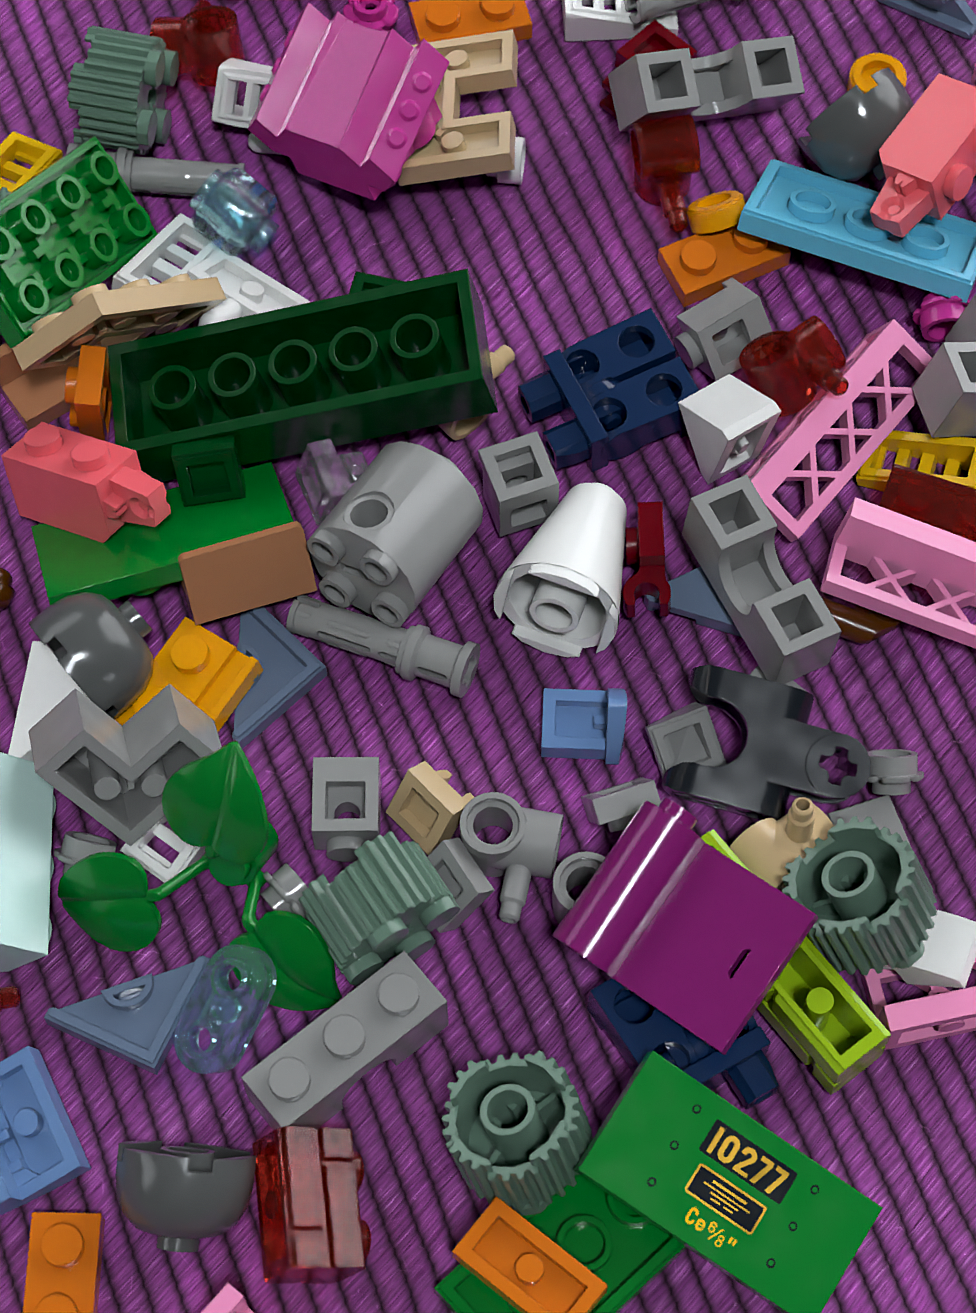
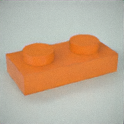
M420 0L409 3V18L417 44L423 38L427 42L512 29L514 30L516 41L532 38V21L525 0Z
M737 224L713 233L694 234L659 248L657 262L682 306L686 307L723 290L722 283L730 278H734L742 284L789 265L791 255L789 247L738 231Z
M81 345L78 367L68 366L66 372L65 403L70 404L69 423L72 427H79L81 434L108 442L113 405L107 348Z
M497 1196L452 1250V1257L521 1313H590L607 1292L608 1285Z
M32 1212L23 1313H98L105 1219L101 1213Z

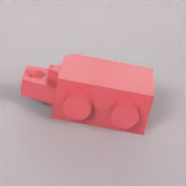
M939 73L881 146L879 154L886 182L870 209V215L875 227L903 238L926 215L942 220L956 201L962 200L967 195L973 178L976 176L975 86Z
M41 422L36 427L27 431L23 438L1 455L20 516L104 543L125 523L156 527L171 514L170 504L166 501L167 492L164 483L141 471L136 450Z

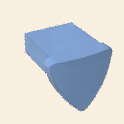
M544 688L541 757L605 760V764L619 765L623 752L627 714L626 691L620 688H608L607 691Z

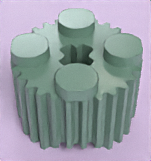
M97 26L88 27L84 38L85 42H91V49L89 48L87 51L88 58L87 60L85 59L84 64L74 63L73 69L70 71L71 81L68 83L69 94L67 101H69V108L78 110V115H80L79 126H81V129H73V142L82 144L96 136L103 148L118 150L119 147L128 148L129 150H134L135 154L140 155L148 154L149 149H152L153 143L165 145L171 130L172 115L170 110L165 109L164 101L167 97V86H174L179 71L178 52L165 49L166 43L160 37Z
M853 816L849 823H845L842 818L838 819L836 826L828 830V838L826 840L817 838L815 840L816 847H806L804 849L807 855L805 858H801L799 855L794 862L786 863L785 868L789 874L782 878L786 886L782 889V892L819 917L806 936L837 972L846 970L848 974L853 975L859 969L862 975H868L870 969H875L877 974L882 973L883 966L888 965L891 969L909 968L923 956L925 950L923 941H927L929 938L926 929L934 928L935 925L931 918L937 915V910L934 906V903L937 901L933 888L914 850L912 851L907 841L902 840L900 834L896 832L891 835L887 827H883L880 830L874 824L871 817H866L863 822H860L857 816Z
M392 831L383 837L382 835L377 836L371 842L369 840L364 842L361 847L353 851L358 860L343 869L334 877L333 882L329 883L324 874L308 884L309 888L302 892L303 896L299 898V902L307 912L305 917L318 929L328 945L329 953L341 973L345 975L348 982L354 986L362 984L380 970L392 957L398 956L403 951L413 961L430 950L436 942L430 932L447 923L460 910L454 896L419 844L415 843V841L409 842L408 840L400 844Z
M538 1051L535 1055H524V1059H520L518 1053H512L509 1060H505L503 1055H498L496 1063L493 1064L488 1059L478 1063L470 1060L467 1062L469 1069L466 1072L458 1070L456 1073L459 1079L457 1083H448L447 1087L450 1091L451 1101L445 1103L448 1114L442 1116V1121L446 1127L442 1130L443 1136L447 1141L446 1146L470 1190L474 1189L477 1197L480 1199L486 1197L489 1204L497 1196L521 1216L541 1213L549 1204L553 1203L552 1196L554 1194L563 1197L566 1195L564 1190L566 1185L574 1187L577 1184L574 1176L578 1173L574 1171V1168L593 1140L587 1115L563 1066L558 1067L553 1057L546 1060L542 1051Z

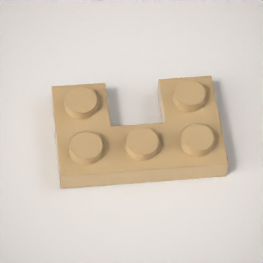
M514 30L428 42L450 62L434 96L443 117L436 124V131L432 139L423 147L416 149L403 164L402 173L398 179L399 186L515 170L516 127L511 111L460 118L461 95L517 87L518 44Z
M189 274L176 275L160 284L150 285L149 280L146 278L138 279L113 290H108L106 284H96L74 294L71 297L73 306L66 311L54 313L36 321L31 326L33 334L12 349L22 371L66 365L80 355L81 345L93 346L100 341L102 347L107 348L108 354V346L179 331L201 317L205 312L226 300V296L217 277L191 280Z

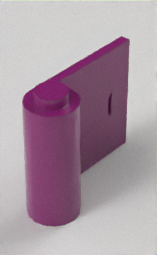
M666 797L663 798L658 806L645 800L552 936L725 1055L819 917L705 843L692 830L698 819L683 807ZM748 953V955L746 956V958L744 959V961L732 977L733 971L738 966L744 955Z

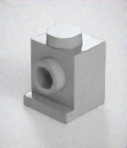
M730 278L722 283L723 290L676 316L682 333L674 337V344L680 357L690 369L698 367L715 381L737 371L778 347L760 297L734 278Z
M538 431L478 450V457L483 466V497L499 536L502 537L544 523L559 504V481Z
M313 757L311 827L315 850H327L326 855L332 860L340 862L357 861L358 858L353 851L361 847L367 840L371 842L380 835L382 781L379 757ZM344 812H354L360 817L337 819Z

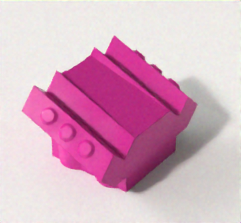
M308 2L299 14L293 30L288 32L284 40L283 52L276 59L272 67V76L269 83L263 87L260 93V102L248 130L272 151L290 157L298 173L375 201L381 192L386 191L398 181L402 173L403 164L413 152L426 145L434 136L436 124L443 117L434 96L450 62L424 38L414 48L393 28L387 32L363 26L347 19L339 11L329 20Z

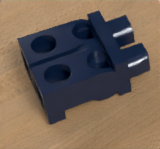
M652 308L583 339L563 352L558 349L543 356L544 372L518 386L519 402L529 421L534 423L557 412L560 413L564 421L563 424L542 432L543 444L555 469L567 467L585 460L592 472L608 466L609 460L626 457L636 452L643 445L675 432L679 434L680 438L687 436L688 432L678 402L699 391L680 356L676 358V349Z
M613 978L590 990L587 1010L601 1030L605 1029L626 1061L632 1075L646 1053L654 1051L710 1090L728 1081L746 1110L758 1105L776 1093L779 1084L771 1064L766 1058L771 1042L761 1026L757 1025L753 1015L727 1053L723 1055Z

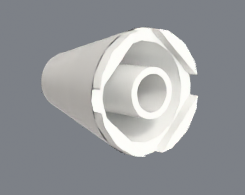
M581 483L572 487L499 579L493 594L494 611L499 619L504 612L515 624L512 634L521 642L545 653L563 657H579L582 648L598 645L596 653L605 650L615 637L620 615L627 508L623 499L611 487L602 483Z

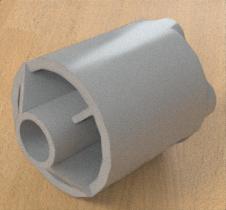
M403 441L385 445L307 541L310 556L317 571L323 577L319 582L321 593L338 607L347 608L352 604L377 617L381 622L390 627H401L481 525L483 506L475 488L452 461L426 447Z

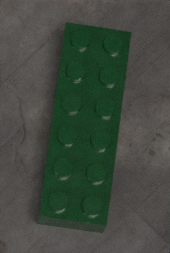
M468 269L108 346L116 445L136 450L141 471L160 482L177 479L171 458L172 444L234 435L242 466L498 412L483 305Z

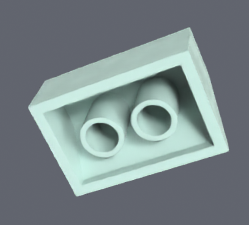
M0 752V972H8L48 955V943L52 933V924L49 918L50 880L54 871V861L51 856L52 819L56 810V800L53 795L54 787L35 773L34 762Z

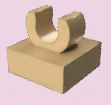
M423 761L407 771L386 813L429 855L443 840L451 839L460 823L464 807L474 796L471 793H467L461 797L448 784L452 776L448 770L435 771L426 761Z

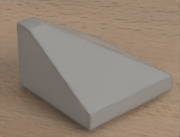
M691 703L645 727L662 779L668 769L682 762H694L713 767L726 764L707 706L704 704Z

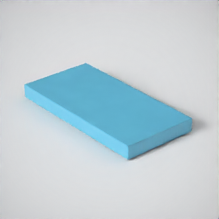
M775 159L770 160L740 215L738 231L948 298L958 296L963 300L961 302L967 303L976 281V222L947 213L942 220L926 215L903 238L898 237L873 225L870 209L880 192Z

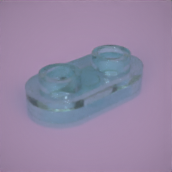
M228 945L215 952L208 961L176 1026L174 1034L176 1054L181 1063L189 1070L200 1074H220L234 1068L242 1059L276 988V969L273 961L264 951L253 946ZM237 967L241 974V981L239 986L233 991L229 986L228 976L230 971ZM204 1028L209 1031L211 1036L210 1045L205 1051L200 1048L198 1043L199 1034Z

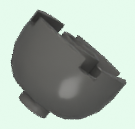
M889 67L871 75L878 84L866 93L860 90L857 85L854 86L809 124L806 130L810 136L798 138L797 143L810 160L824 173L842 181L853 182L872 174L879 181L886 178L879 149L914 105L905 87Z
M81 592L65 596L56 601L29 622L30 627L43 644H48L52 648L54 655L58 659L57 661L94 704L114 720L131 707L146 690L153 674V655L143 637L150 633L152 628L128 600L117 608L113 602L101 594Z
M152 1140L119 1143L116 1165L117 1199L123 1215L135 1228L158 1235V1249L173 1252L199 1251L200 1239L225 1234L238 1224L247 1210L254 1186L256 1155L250 1156V1152L241 1149L201 1143L184 1142V1147L162 1146L163 1141Z

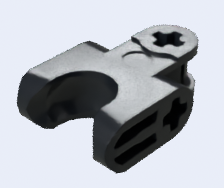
M703 665L692 669L689 688L693 696L705 705L714 706L725 711L736 722L740 729L741 746L736 759L725 765L713 767L694 762H682L668 769L664 774L662 787L669 795L757 820L774 818L777 821L785 815L790 795L798 798L806 797L812 802L834 805L847 800L865 786L871 769V761L866 748L857 739L847 734L808 724L814 695L799 688L719 666ZM832 755L839 757L838 768L847 771V776H843L834 784L828 782V771L819 767V763L825 762Z

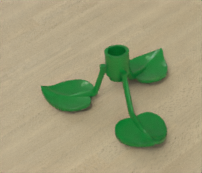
M238 741L230 742L215 752L182 766L169 778L162 792L163 812L174 833L189 845L205 847V853L199 860L161 886L153 889H148L146 872L136 859L115 852H99L88 855L73 864L60 879L58 897L62 900V905L70 917L96 942L109 949L122 952L138 951L147 947L159 934L162 925L160 912L153 902L166 898L206 869H209L212 876L223 885L237 886L246 884L248 891L241 921L247 932L236 936L229 944L227 952L231 968L241 984L260 1000L279 1008L294 1011H314L329 1008L342 998L336 983L334 960L329 953L328 945L318 929L310 921L301 915L281 910L270 911L264 914L259 921L256 918L260 890L267 882L263 877L264 873L261 869L278 848V835L272 824L268 821L265 803L257 778Z

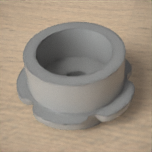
M903 749L867 751L871 761L870 776L867 782L872 783V793L909 794L911 793V781L918 782L924 778V772L918 771V753L915 751Z
M66 831L62 847L54 849V856L64 863L62 871L64 874L73 864L88 855L99 852H115L117 843L94 834Z
M287 863L272 875L265 871L263 877L270 886L261 892L260 895L273 911H288L307 919L305 917L307 912L299 902V898L303 896L302 892L308 888L302 879Z

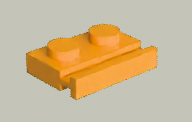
M185 616L153 659V674L144 693L115 720L123 725L164 687L171 684L212 718L217 732H219L255 681L253 680L258 674L260 676L263 668L257 659L252 656H246L238 651L234 645L201 625H195L194 621Z

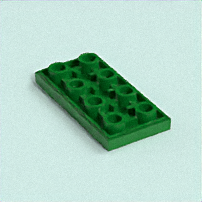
M96 136L83 142L0 200V333L10 348L18 345L33 334L31 326L36 321L48 315L65 311L73 305L71 297L74 294L103 282L128 263L158 235L151 224L147 211L138 204L119 174L116 162L106 153Z
M272 462L242 469L246 484V498L184 507L179 487L166 490V501L170 504L171 514L158 526L150 527L125 523L104 543L44 523L31 526L50 605L65 596L81 592L101 594L108 600L131 594L137 596L149 595L156 592L161 586L183 580L178 562V556L181 553L294 522Z

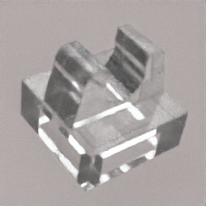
M331 438L307 444L295 471L296 478L317 526L321 525L368 467L362 452L337 455Z

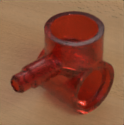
M198 0L184 17L157 16L152 23L150 36L164 39L163 42L166 43L165 49L178 52V75H190L191 79L199 85L216 87L219 66L227 59L235 58L246 61L237 15L228 7L212 6L207 0Z
M691 114L631 123L630 146L634 165V190L646 203L662 206L664 217L668 220L670 230L682 232L688 226L686 217L687 207L684 198L690 190L692 174L699 173L700 171L699 140Z
M812 315L789 331H773L755 338L744 347L739 356V363L749 385L776 402L781 410L779 417L794 414L809 405L817 394V385L835 396L843 395L849 387L848 380L840 371L846 367V358L842 348L827 325L815 315Z

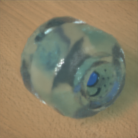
M233 168L225 174L216 169L202 184L189 204V207L195 211L192 218L194 229L219 250L230 256L238 257L249 247L259 254L280 227L272 220L277 210V198L240 168Z

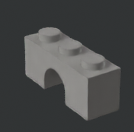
M793 35L741 41L726 51L699 58H691L689 48L636 54L608 74L619 132L771 112L805 93Z
M746 474L692 497L682 535L767 680L786 684L828 665L842 631L810 578L793 585L785 575L779 563L774 544L778 525Z
M403 951L244 1074L241 1078L247 1097L290 1151L343 1109L342 1101L344 1096L367 1072L389 1059L398 1066L449 1025L447 1000L409 955Z

